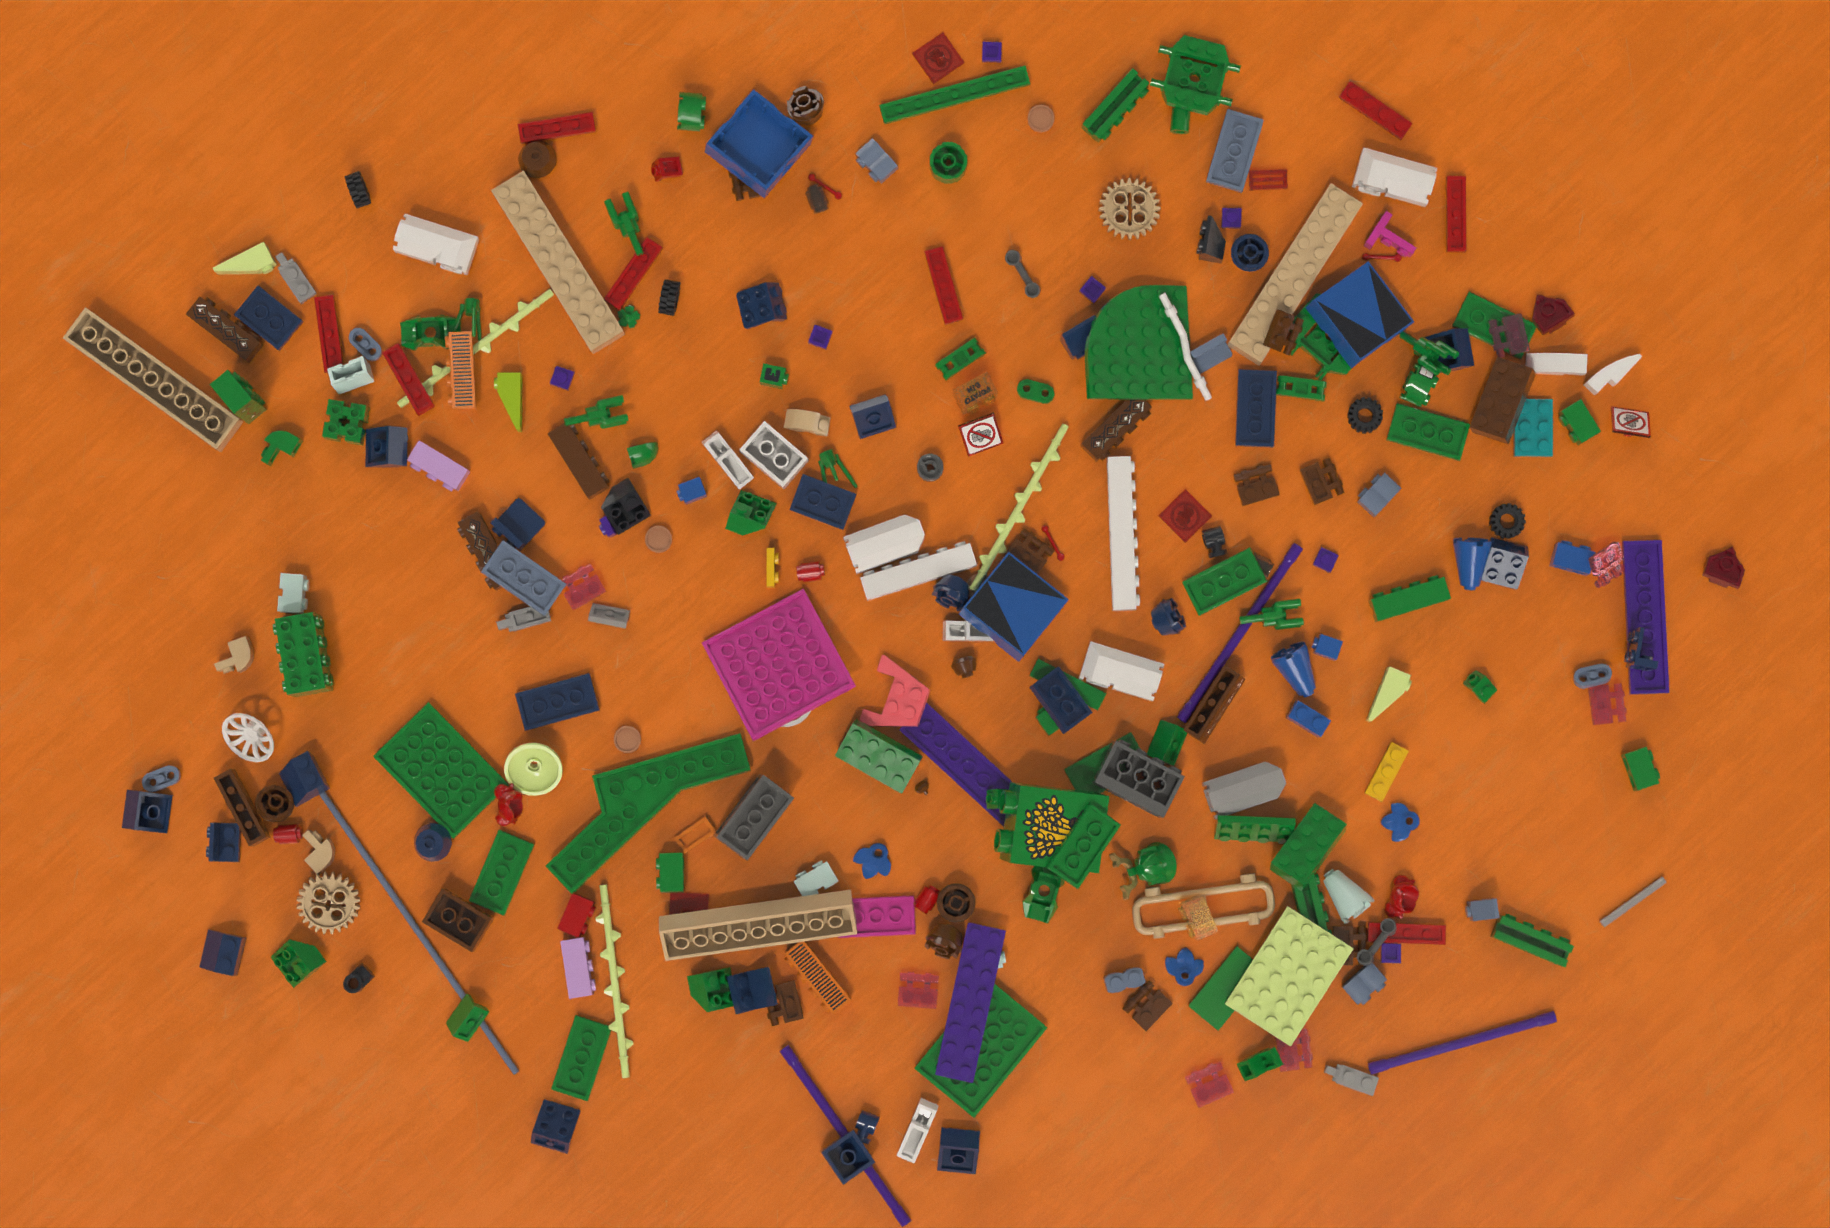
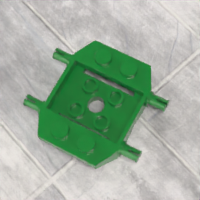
M1186 35L1173 47L1160 45L1158 53L1169 55L1170 61L1165 81L1152 78L1150 86L1161 88V95L1166 105L1203 115H1208L1220 104L1231 107L1233 99L1223 97L1220 93L1225 73L1228 70L1239 73L1241 65L1229 62L1225 45ZM1181 56H1185V57H1189V58L1201 60V61H1204V62L1216 64L1217 67L1211 66V65H1209V64H1202V63L1194 62V61H1192V60H1190V59H1187V60H1186V59H1182V58H1180V57H1181ZM1191 75H1196L1199 77L1200 80L1198 82H1193L1190 80L1189 77Z
M1316 293L1305 307L1321 294ZM1304 307L1293 320V324H1295L1297 317L1303 319L1304 322L1302 324L1303 330L1298 334L1295 342L1297 345L1292 350L1291 356L1298 348L1312 356L1322 366L1315 375L1320 381L1327 373L1347 375L1351 368L1341 354L1331 361V358L1338 350L1335 348L1332 340L1326 339L1325 332L1319 325L1315 327L1307 338L1304 337L1316 323Z

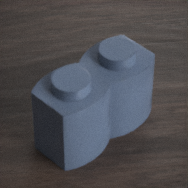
M873 138L855 153L857 157L856 162L862 168L866 167L870 171L868 175L874 182L879 181L882 184L898 169L897 164Z
M1386 473L1382 476L1378 474L1371 481L1373 486L1369 490L1365 488L1358 495L1360 500L1357 503L1373 517L1401 489Z
M1372 963L1361 968L1341 987L1357 1005L1360 1003L1364 1005L1371 999L1370 994L1375 990L1379 992L1386 986L1384 982L1387 979Z
M1138 967L1128 968L1122 973L1113 972L1103 978L1106 991L1110 993L1120 992L1126 987L1136 988L1145 983L1143 971Z

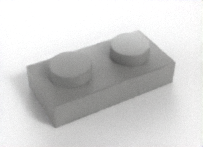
M593 603L588 621L626 629L630 610Z

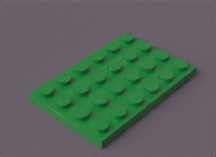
M429 702L373 756L438 824L448 830L453 839L496 799L494 794L496 786L500 784L509 786L507 781Z
M994 984L973 1083L935 1075L944 1032L914 1069L975 1118L1048 1027Z

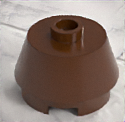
M807 86L795 89L790 100H787L789 115L804 125L816 123L823 114V96L816 89H808Z
M544 141L529 142L519 153V166L530 177H545L552 172L556 165L555 151Z
M270 785L258 793L255 807L258 814L264 820L281 822L292 814L294 800L286 788Z
M958 883L944 887L937 898L939 913L951 922H962L968 919L974 912L976 905L973 892L967 886Z
M937 924L926 936L925 948L935 950V955L941 958L950 959V956H953L956 959L958 954L962 952V933L951 925Z

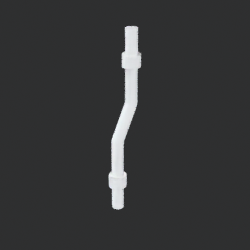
M1166 293L1159 295V298L1165 307L1164 312L1167 317H1170L1180 336L1184 361L1194 378L1193 382L1196 388L1200 389L1205 401L1212 398L1206 386L1207 382L1204 376L1200 375L1191 358L1187 333L1176 314L1177 310L1171 304Z

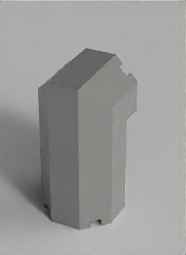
M1262 762L1203 782L1202 786H1207L1204 794L1210 811L1216 813L1213 818L1217 819L1218 815H1230L1277 799L1286 785V780L1281 768L1268 762Z

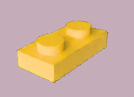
M767 548V588H775V583H779V572H775V564H779V553H775V548Z

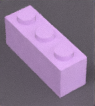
M418 441L407 459L411 463V468L418 472L421 469L427 472L426 477L435 482L437 479L442 481V486L451 492L453 489L459 491L470 473L468 469L421 441Z
M585 937L560 941L569 999L594 995L593 991L596 990L595 979H591L590 972L593 971L592 960L588 959L587 952H590L589 940L586 941Z

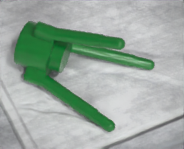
M466 298L464 304H460V310L452 331H456L463 312H465L466 316L472 317V336H476L477 326L478 341H480L482 338L480 301L478 299Z
M833 449L819 454L820 461L818 463L823 482L827 483L825 467L826 469L830 468L835 481H838L834 468L838 464L852 485L857 488L854 479L841 462L838 454H834Z

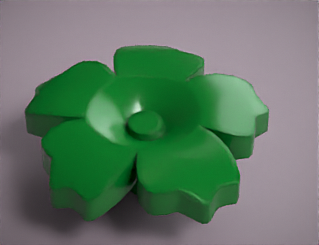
M629 305L625 307V310L621 309L618 311V318H621L618 323L620 326L626 327L628 324L630 329L634 328L637 324L635 320L640 319V314L634 311V306Z

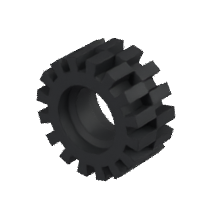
M360 171L346 175V184L356 208L371 204L370 195Z
M664 280L658 313L675 315L680 294V282Z
M1362 397L1360 400H1355L1350 406L1347 414L1348 423L1358 433H1371L1380 425L1383 419V410H1381V405H1378L1375 399L1372 401L1369 397L1367 399ZM1361 409L1370 410L1372 420L1369 422L1360 421L1358 412Z
M1511 503L1498 506L1489 517L1491 531H1494L1495 535L1500 536L1502 539H1510L1519 535L1526 523V520H1524L1525 514L1521 512L1523 510L1517 508L1515 504L1511 505ZM1504 514L1513 516V527L1504 528L1500 523L1501 516Z

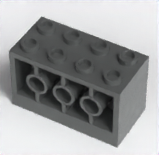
M1121 739L1112 742L1092 783L1158 818H1164L1185 777L1181 775L1182 771L1173 766L1169 768L1164 766L1165 762L1156 757L1152 759L1146 757L1148 753L1138 748L1135 750L1129 748L1130 744ZM1124 763L1126 771L1121 772L1119 764ZM1142 772L1143 779L1138 781L1136 773ZM1159 781L1160 788L1155 790L1153 783Z
M759 774L713 836L748 861L793 801L794 797L765 775Z

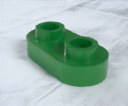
M1029 379L1020 381L1017 386V393L1021 398L1041 404L1050 403L1055 395L1054 389L1050 385ZM1026 385L1029 386L1030 391L1025 392L1023 390V387ZM1046 390L1048 391L1049 395L1047 397L1042 396L1041 392Z

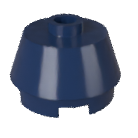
M1245 234L1237 238L1233 243L1231 257L1234 264L1241 270L1248 272L1257 271L1266 264L1269 257V249L1261 237L1254 234Z
M945 575L933 586L932 595L937 597L935 601L943 607L949 609L950 606L957 607V611H961L968 602L970 587L958 576Z
M1173 598L1163 599L1151 610L1152 624L1163 636L1180 634V631L1186 627L1184 616L1180 615L1179 610L1176 608L1178 604Z
M436 823L422 826L414 837V847L417 854L424 860L431 862L445 858L452 846V839L448 830Z

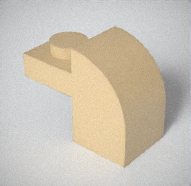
M787 409L784 428L797 432H809L820 436H827L831 418L820 415L817 412Z
M244 636L228 642L232 657L215 663L217 671H223V674L234 671V667H236L237 672L242 673L251 666L254 659V650L250 638Z
M307 830L303 837L315 850L304 861L316 874H321L333 862L335 847L331 839H326L322 842L323 837L316 830L314 832Z

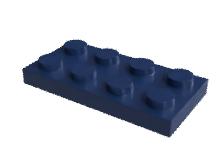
M1238 370L1235 446L1274 447L1277 371Z
M590 673L515 693L525 731L600 711Z

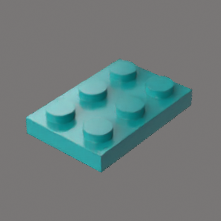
M1526 399L1513 432V457H1552L1553 399Z

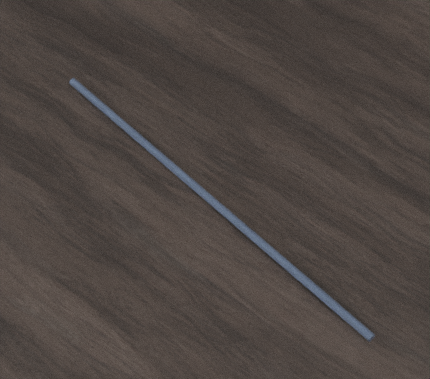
M327 793L319 794L462 1000L466 993ZM483 1020L480 1025L481 1029L513 1075L519 1072L518 1068Z

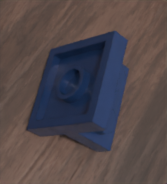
M886 394L849 406L860 439L896 428Z

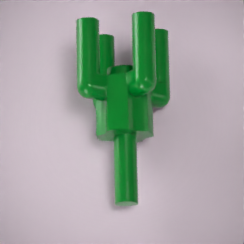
M629 192L622 194L627 210L617 214L612 200H605L604 203L614 228L620 229L623 238H630L637 256L642 255L644 252L636 235L640 231L637 223L639 216Z
M1401 332L1400 338L1413 346L1414 354L1419 357L1417 360L1419 365L1436 376L1440 372L1445 375L1451 373V369L1437 359L1439 356L1445 359L1448 355L1457 358L1459 355L1457 350L1440 340L1436 343L1424 337L1417 340L1408 333Z
M623 395L598 400L595 406L585 408V414L564 418L565 426L587 422L589 427L600 425L602 429L627 424L626 421H629L627 414L611 417L609 410L612 407L622 406V403H624Z
M1301 600L1277 601L1271 607L1261 608V614L1240 616L1239 622L1240 624L1262 622L1263 627L1274 626L1276 630L1301 627V625H1304L1303 618L1286 620L1285 611L1299 608Z

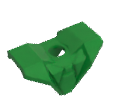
M441 314L436 317L427 318L416 316L400 322L401 346L414 351L418 347H433L434 345L445 348V336H449V332H453L452 329L456 318ZM461 320L455 332H461ZM427 328H435L436 335L434 337H427L425 335Z
M1034 866L1031 869L1032 881L1028 895L1022 901L1024 916L1049 923L1058 908L1056 897L1059 888L1065 884V880L1046 867ZM1047 885L1050 893L1047 896H1041L1038 892L1040 886Z

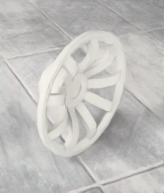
M235 713L228 716L223 722V738L229 748L239 757L251 762H263L272 755L274 741L269 730L261 721L247 714ZM234 718H241L242 725L236 723ZM230 722V724L238 730L228 729V723ZM228 734L242 736H240L238 739L234 741H231ZM246 740L242 752L239 751L235 746ZM262 741H269V749L264 747ZM251 744L254 757L247 755ZM258 746L261 751L267 754L261 757L258 753Z

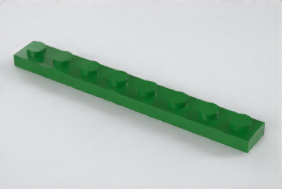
M1021 66L881 104L879 108L885 125L1029 86L1031 83L1026 66Z

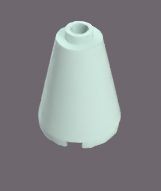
M1331 869L1324 875L1325 879L1323 882L1344 924L1350 922L1349 918L1351 916L1355 919L1371 906L1370 902L1375 901L1371 895L1340 870L1334 871Z

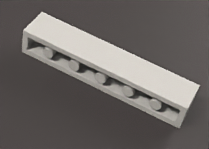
M965 541L955 544L953 549L948 550L947 547L936 550L937 554L929 556V553L919 555L918 559L914 561L906 559L900 561V565L895 567L890 564L881 567L882 571L875 573L874 570L863 573V577H860L867 601L936 580L945 575L977 567L971 544H966Z

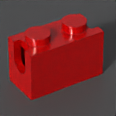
M573 893L557 929L577 938H580L581 934L585 935L589 926L586 922L589 917H593L596 910L594 906L595 901Z

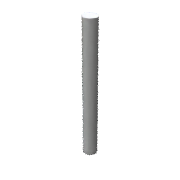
M1660 877L1600 921L1601 925L1606 927L1667 883L1666 880Z

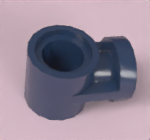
M861 1110L855 1128L858 1129L856 1134L861 1142L869 1144L871 1139L868 1138V1135H873L880 1117Z

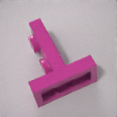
M1386 211L1365 242L1364 247L1370 250L1377 238H1380L1381 243L1388 247H1394L1401 256L1411 257L1416 247L1385 228L1392 217V214Z

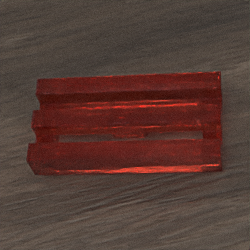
M1287 169L1253 170L1248 172L1249 191L1288 189ZM1283 175V177L1253 178V176ZM1283 181V184L1280 185H1253V182Z

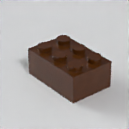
M444 888L441 889L422 923L470 952H474L494 918Z

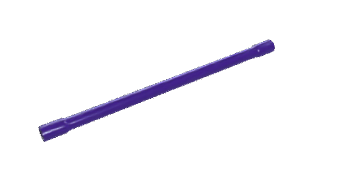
M1293 543L1284 560L1246 616L1260 613L1261 608L1264 607L1303 548ZM1252 623L1239 625L1190 700L1178 714L1177 718L1187 723L1194 713L1196 706Z
M787 1045L779 1052L795 1071L839 1136L842 1137L849 1133L799 1062L792 1048ZM871 1165L865 1169L864 1172L890 1207L899 1224L904 1227L911 1222L910 1217L903 1207L899 1205L873 1166Z

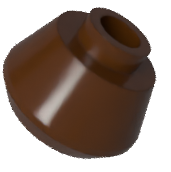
M967 656L952 662L951 668L958 676L962 675V678L973 676V672L976 671V658L974 656Z

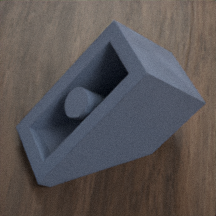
M1489 898L1468 901V906H1465L1467 918L1470 917V921L1500 918L1497 899Z

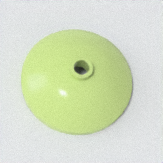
M526 743L514 748L507 756L504 766V773L508 783H513L515 790L532 796L546 794L553 790L560 782L563 771L562 762L558 754L550 747L540 743Z

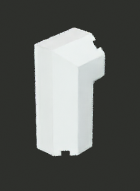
M1363 148L1352 187L1359 186L1358 191L1366 194L1380 196L1381 193H1385L1384 197L1426 207L1429 201L1427 195L1432 193L1437 168Z
M404 214L403 217L406 220L401 219L395 234L394 241L398 242L397 246L393 245L394 252L435 266L436 263H440V268L457 274H462L463 272L464 275H468L479 242L478 236Z
M902 515L844 536L843 539L845 542L849 541L846 543V547L854 568L858 567L855 569L856 574L918 553L925 539V534L920 520Z
M1090 641L1079 679L1083 680L1085 677L1087 678L1086 682L1104 688L1112 685V690L1153 701L1155 697L1151 695L1157 692L1163 672L1159 668H1164V664Z

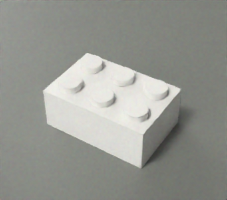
M765 421L740 448V453L782 489L787 487L809 461L803 453Z

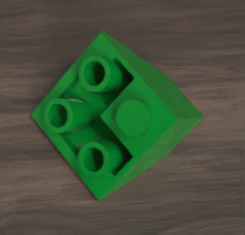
M741 490L730 511L725 529L742 536L765 529L777 503Z
M288 940L271 956L275 966L280 969L293 988L327 962L315 946L294 940Z
M731 968L687 976L690 995L706 1012L734 1006L727 976L732 975Z

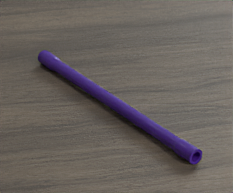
M1554 1011L1537 1015L1534 1018L1389 1059L1368 1063L1369 1072L1372 1075L1449 1051L1534 1027L1557 1022Z

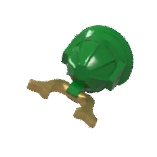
M1154 842L1145 849L1139 850V856L1134 861L1135 867H1133L1130 859L1120 858L1115 853L1109 854L1113 861V868L1119 867L1122 864L1129 878L1128 885L1120 886L1123 900L1129 899L1131 890L1137 886L1138 879L1136 875L1142 881L1148 882L1149 886L1165 884L1174 878L1177 870L1176 859L1167 845Z

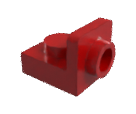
M679 156L658 158L652 163L651 173L655 178V182L663 178L681 177L683 175Z

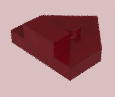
M1537 295L1532 322L1542 335L1548 332L1550 334L1566 325V321L1575 316V313L1564 299H1553Z
M1730 547L1707 558L1702 576L1709 578V582L1727 588L1731 586L1739 589L1745 569L1736 557L1734 548Z

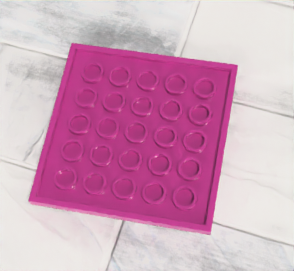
M804 589L702 642L753 741L856 687Z

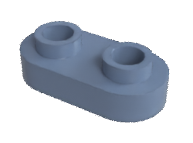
M355 328L350 332V343L367 360L376 361L382 356L381 346L364 329ZM359 335L363 337L362 341L360 342L356 341V338ZM371 349H376L374 355H370Z
M1606 664L1580 668L1575 672L1573 681L1577 687L1582 689L1606 684L1611 679L1612 670ZM1603 673L1605 677H1599L1598 674ZM1583 677L1586 679V681L1582 682L1580 681V678Z
M175 766L160 768L146 774L142 779V786L149 792L159 791L178 783L181 778V772ZM170 772L174 773L173 779H170L168 777V774ZM152 779L156 780V785L154 786L150 784Z

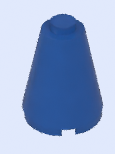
M1454 538L1453 546L1460 585L1464 586L1465 590H1476V587L1480 586L1492 541L1483 538H1468L1462 541V538Z
M1298 642L1290 645L1291 648L1279 650L1271 656V660L1299 696L1308 697L1314 693L1313 690L1316 689L1307 645L1305 642Z

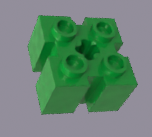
M328 399L326 415L330 417V421L324 422L322 437L326 440L341 442L343 437L347 443L363 446L366 430L362 428V423L368 422L370 408L367 405L351 403V407H347L344 401ZM347 418L350 421V423H347L345 427H343L344 425L342 424V422Z

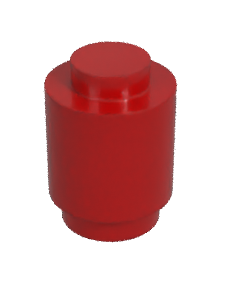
M819 561L801 563L800 566H796L798 581L822 580V576H825L824 564L820 565Z
M298 824L278 825V827L273 829L274 841L280 844L299 843L300 839L303 838V829Z
M929 885V887L924 886L915 900L914 907L925 914L932 911L937 903L939 890L932 885Z

